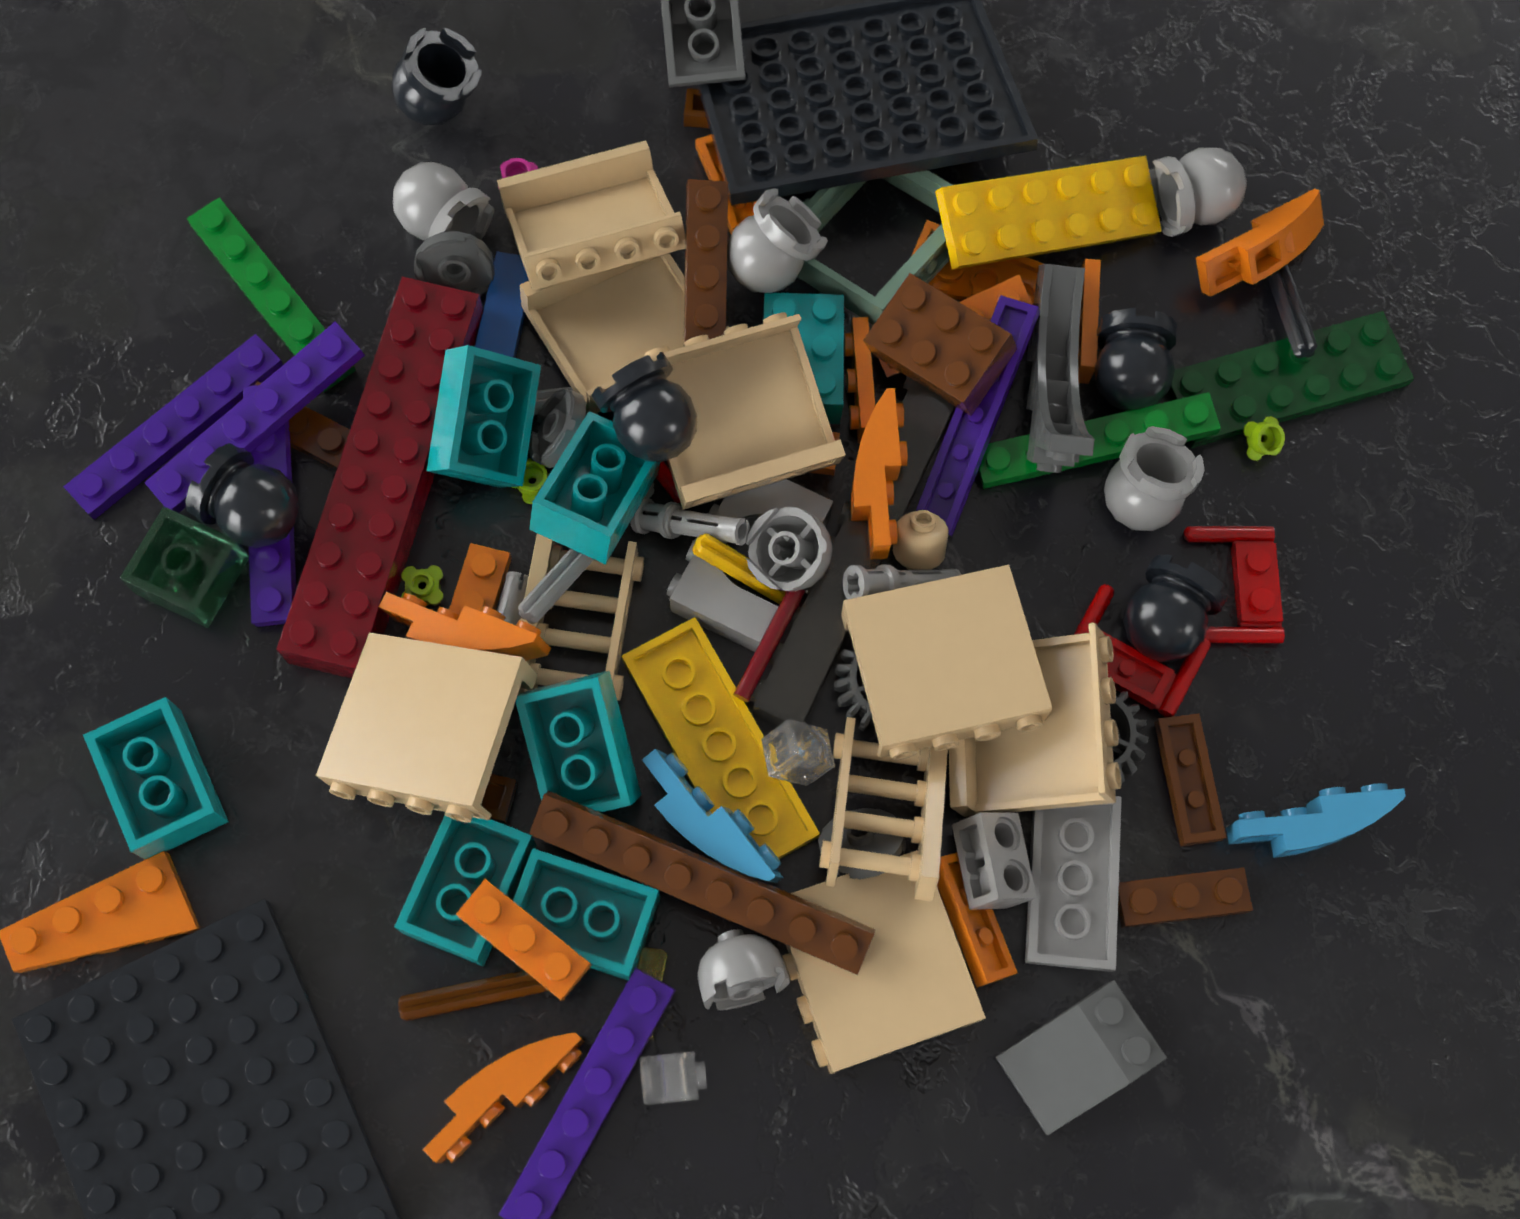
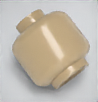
M926 510L913 511L903 515L897 521V544L893 545V553L896 560L909 570L933 569L939 566L946 554L949 533L946 522L938 515Z

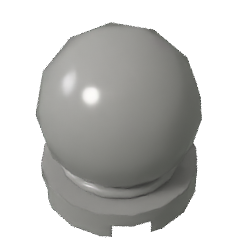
M1197 148L1184 155L1179 161L1175 157L1170 156L1153 161L1155 168L1149 170L1156 205L1163 220L1160 221L1161 229L1165 235L1170 237L1191 230L1193 223L1198 225L1217 224L1232 216L1244 200L1247 185L1244 169L1231 152L1221 148Z
M420 162L404 171L394 186V213L404 229L421 240H426L440 232L450 231L471 234L481 240L487 232L494 215V208L488 204L490 198L478 188H468L467 184L454 169L441 163Z
M774 188L766 190L753 207L754 215L748 216L736 225L727 244L728 269L740 285L752 292L772 293L785 289L795 281L804 265V260L815 259L827 243V238L821 237L817 231L822 224L811 209L794 196L789 201L779 197L778 189Z
M1154 426L1148 427L1145 433L1136 435L1132 433L1129 436L1119 456L1120 460L1111 468L1104 487L1106 505L1117 521L1131 530L1154 531L1168 525L1180 514L1185 498L1195 491L1205 471L1202 456L1199 454L1195 458L1192 451L1184 445L1187 441L1184 436L1172 430Z

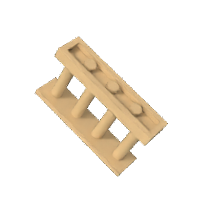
M538 533L536 535L524 599L568 552L563 550V546L558 545L557 542ZM628 541L625 559L610 557L606 565L594 559L585 569L622 575L618 598L566 590L554 604L555 606L615 614L612 637L548 628V624L543 623L544 616L537 623L531 624L542 631L540 637L548 645L607 653L606 671L610 670L617 701L621 700L624 676L618 675L633 584L634 581L641 582L644 569V557H638L637 542ZM520 618L521 621L529 623L527 620ZM536 659L526 661L538 674L534 689L538 685L547 686L589 676L541 668V664L536 663ZM520 688L518 695L528 691V689Z
M847 717L844 734L836 733L832 756V758L840 759L831 842L823 840L819 867L828 868L826 886L835 887L839 866L906 875L909 881H916L914 899L932 902L939 880L948 749L935 751L933 746L917 749L916 755L902 760H892L891 756L879 758V743L853 740L856 718ZM851 757L917 766V771H924V781L918 780L917 784L850 775ZM847 792L914 801V806L921 807V817L915 816L914 820L846 811ZM843 828L911 838V843L919 844L918 854H911V858L841 848Z

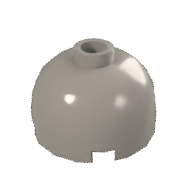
M798 507L774 508L766 511L754 522L746 541V545H749L748 554L750 559H747L749 569L759 582L771 589L794 592L809 588L824 576L831 563L833 547L829 532L817 517Z
M740 929L727 931L717 937L718 943L707 950L700 960L698 969L699 987L706 1009H710L712 1002L716 1003L717 1010L734 1009L757 1003L765 999L763 990L775 986L776 993H778L789 984V976L779 950L769 940L755 934L744 935L743 930Z

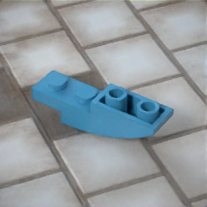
M654 749L642 759L667 792V795L658 801L655 807L689 842L725 866L748 876L774 883L779 882L783 878L776 869L781 865V862L775 853L765 843L759 847L749 834L754 830V827L739 809L732 812L731 809L723 806L711 813L710 809L714 807L713 802L699 786L695 789L690 786L683 777L688 773V770L673 752L667 756L666 753Z
M1385 783L1361 787V792L1346 793L1345 787H1333L1320 790V796L1306 804L1307 808L1285 809L1280 811L1281 816L1265 817L1264 811L1242 813L1238 815L1239 820L1226 827L1228 844L1271 841L1273 858L1317 850L1338 842L1376 822L1406 797L1404 788L1388 790V786Z

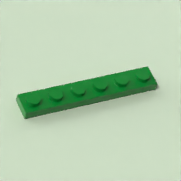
M220 197L187 218L197 235L294 356L325 330ZM354 365L328 386L323 393L355 372Z
M1207 392L1142 409L1084 421L1088 433L1095 439L1093 456L1080 455L1079 463H1074V467L1062 466L1061 471L1119 458L1127 439L1132 433L1134 435L1145 433L1147 428L1152 426L1172 430L1187 439L1186 442L1218 435L1221 427L1210 393ZM1030 434L989 443L978 469L983 489L1054 472L1037 470V463L1026 460Z

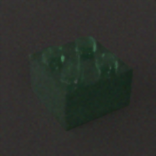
M163 506L120 576V579L136 595L208 628L249 560V555L239 543L233 542L227 535Z

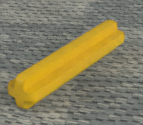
M709 534L697 537L692 548L694 555L774 602L781 603L787 591L771 589L759 582L748 567L747 559L750 558Z

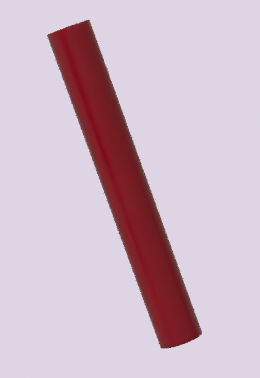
M803 589L794 592L787 591L733 694L738 699L749 702L805 593Z

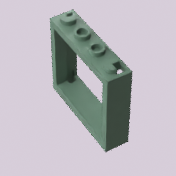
M928 170L882 178L939 212L935 191L941 187L952 186V184ZM866 181L820 189L811 199L808 198L803 202L822 224L817 229L818 233ZM942 223L876 296L871 295L816 259L804 260V265L797 277L823 294L844 295V307L860 317H868V322L874 325L909 273L929 283L950 260Z

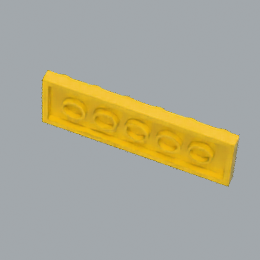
M1146 156L945 186L935 191L952 270L1151 236L1162 232Z
M696 617L621 656L623 663L671 749L687 768L688 773L686 775L693 788L695 789L699 786L713 802L714 807L710 809L711 813L721 806L731 809L732 812L739 809L753 825L754 830L749 834L759 847L764 843L767 844L778 859L819 838L820 833L745 702L733 695L736 687Z

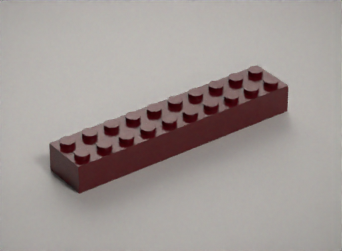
M407 277L401 278L276 649L288 664L352 679L369 632L384 635L390 616L380 609L379 605L386 592L397 595L402 579L401 574L405 569L435 473L427 472V464L445 350L466 345L475 347L483 314V306L479 294Z

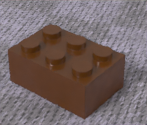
M911 273L908 274L863 340L874 356L972 416L1018 349L1011 333Z

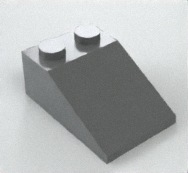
M661 0L670 88L746 79L738 0Z
M1114 980L1102 985L995 1057L1046 1135L1051 1134L1167 1059Z

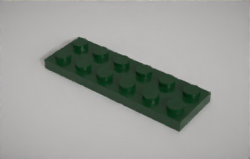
M1380 311L1313 330L1318 346L1314 350L1315 354L1310 358L1306 356L1297 358L1294 355L1289 338L1176 369L1168 391L1171 401L1209 392L1221 427L1218 435L1188 441L1190 447L1195 448L1243 434L1245 425L1250 421L1260 423L1266 417H1275L1281 423L1409 386L1414 377L1384 312Z

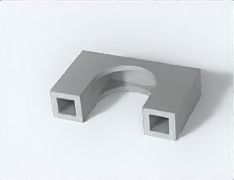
M785 479L725 497L721 505L714 504L709 513L725 517L744 518L748 520L751 529L754 522L768 510L798 507L817 517L826 526L831 517L833 501ZM695 538L686 555V560L689 561V564L683 575L675 574L667 590V595L670 596L671 612L688 620L696 617L700 626L755 652L779 606L733 584L723 571L694 555L692 548L697 539Z

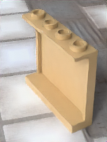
M646 141L497 180L504 211L532 291L685 249L686 239L681 213H674L653 169L650 148Z
M670 253L533 291L529 281L520 284L522 309L573 391L583 395L587 413L589 411L595 414L600 412L591 395L598 386L602 387L605 392L610 386L615 384L616 382L611 375L616 371L644 357L645 353L651 349L661 346H668L669 350L683 347L685 276Z
M784 312L777 313L765 318L763 324L748 328L747 324H738L726 329L724 335L709 339L708 335H700L685 341L684 347L669 350L668 346H661L645 353V356L650 355L653 362L657 361L656 356L660 352L665 354L673 368L667 380L679 384L691 397L697 413V432L690 446L679 456L667 460L683 510L840 463L846 454L841 439L836 441L834 439L798 329L801 321L800 314L787 317V314Z
M1009 565L843 601L841 616L845 631L849 630L880 744L878 749L879 758L891 756L892 760H902L916 755L917 749L933 746L935 751L946 750L957 746L959 740L975 737L976 741H986L1000 736L1002 730L1017 727L1019 732L1031 731L1041 727L1043 721H1046L1053 709Z
M1096 623L1089 624V633L1032 640L1053 709L1046 721H1043V725L1037 729L1019 732L1017 727L1002 730L1000 736L986 741H976L975 737L959 740L957 746L950 748V808L963 817H968L980 812L1011 813L1116 803L1115 789L1121 788V772L1118 763L1113 762L1112 746L1118 745L1119 735L1116 721L1114 719L1111 720L1110 704L1116 702V690L1112 677L1108 678L1107 662L1113 661V646L1111 638L1105 636Z
M369 632L316 776L330 786L329 792L340 798L354 800L356 795L366 796L370 802L384 807H393L394 802L406 804V808L424 815H431L433 810L445 812L447 817L464 823H471L472 817L489 821L491 814L481 806L519 689L533 690L538 674L523 657Z
M918 850L902 855L901 857L911 858V854H918ZM884 872L879 876L865 879H851L849 874L836 878L835 887L826 886L825 881L791 893L875 929L874 937L858 975L789 945H786L788 954L782 955L790 981L798 979L803 996L796 998L805 1024L813 1022L818 1037L817 1040L811 1041L815 1057L820 1068L828 1066L830 1075L839 1070L932 1037L980 1022L986 1018L937 887L932 902L914 899L916 881H909L906 875Z

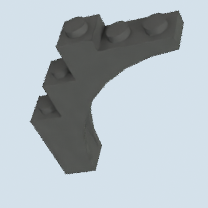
M1052 264L1038 266L1033 305L1039 307L1040 314L1028 343L1026 360L1032 361L1026 409L1033 411L1026 460L1037 463V470L1061 473L1062 466L1074 467V463H1079L1080 455L1093 456L1095 439L1088 433L1084 424L1080 405L1078 378L1079 326L1085 268Z

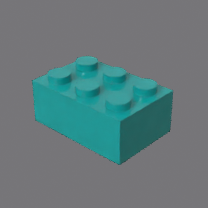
M764 293L763 320L771 315L783 312L787 314V317L800 314L801 321L798 329L829 424H840L844 387V295Z
M470 345L445 350L427 472L498 488L523 486L541 365Z
M589 411L534 498L529 530L606 565L657 477L661 462L645 461L630 454L619 442L613 422Z
M610 670L535 688L517 696L515 702L541 801L544 794L551 791L595 811L604 812L631 806L642 796Z
M167 697L83 735L132 853L146 860L162 851L167 852L229 822L182 711Z
M445 815L394 928L404 935L484 967L493 945L462 921L456 913L484 879L488 880L513 900L532 848L535 849L537 845L532 835L492 819L488 821L472 817L471 823H464Z
M532 848L513 901L591 964L590 968L628 981L638 965L660 901V894L657 889Z

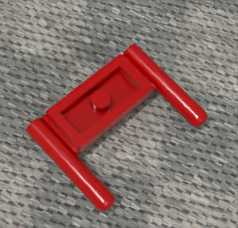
M1188 526L1185 528L1184 539L1187 542H1232L1233 545L1231 555L1237 623L1240 627H1208L1205 637L1210 643L1284 642L1285 633L1282 627L1283 612L1276 543H1274L1275 530L1273 526Z
M1107 584L1099 587L1073 635L1089 633L1090 623H1096L1098 626L1115 594L1113 587ZM1103 632L1112 641L1113 661L1107 662L1108 678L1112 677L1115 690L1119 692L1128 691V697L1152 710H1158L1164 717H1174L1211 647L1210 641L1205 637L1204 641L1185 658L1178 673L1175 674L1173 669L1142 655L1138 650Z

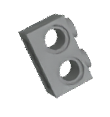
M980 812L952 824L969 910L1008 909L1037 898L1018 813Z

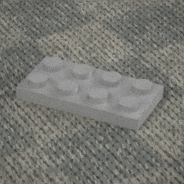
M1116 796V803L1032 811L1030 868L1037 898L1028 901L1025 963L1108 972L1116 970L1122 797Z

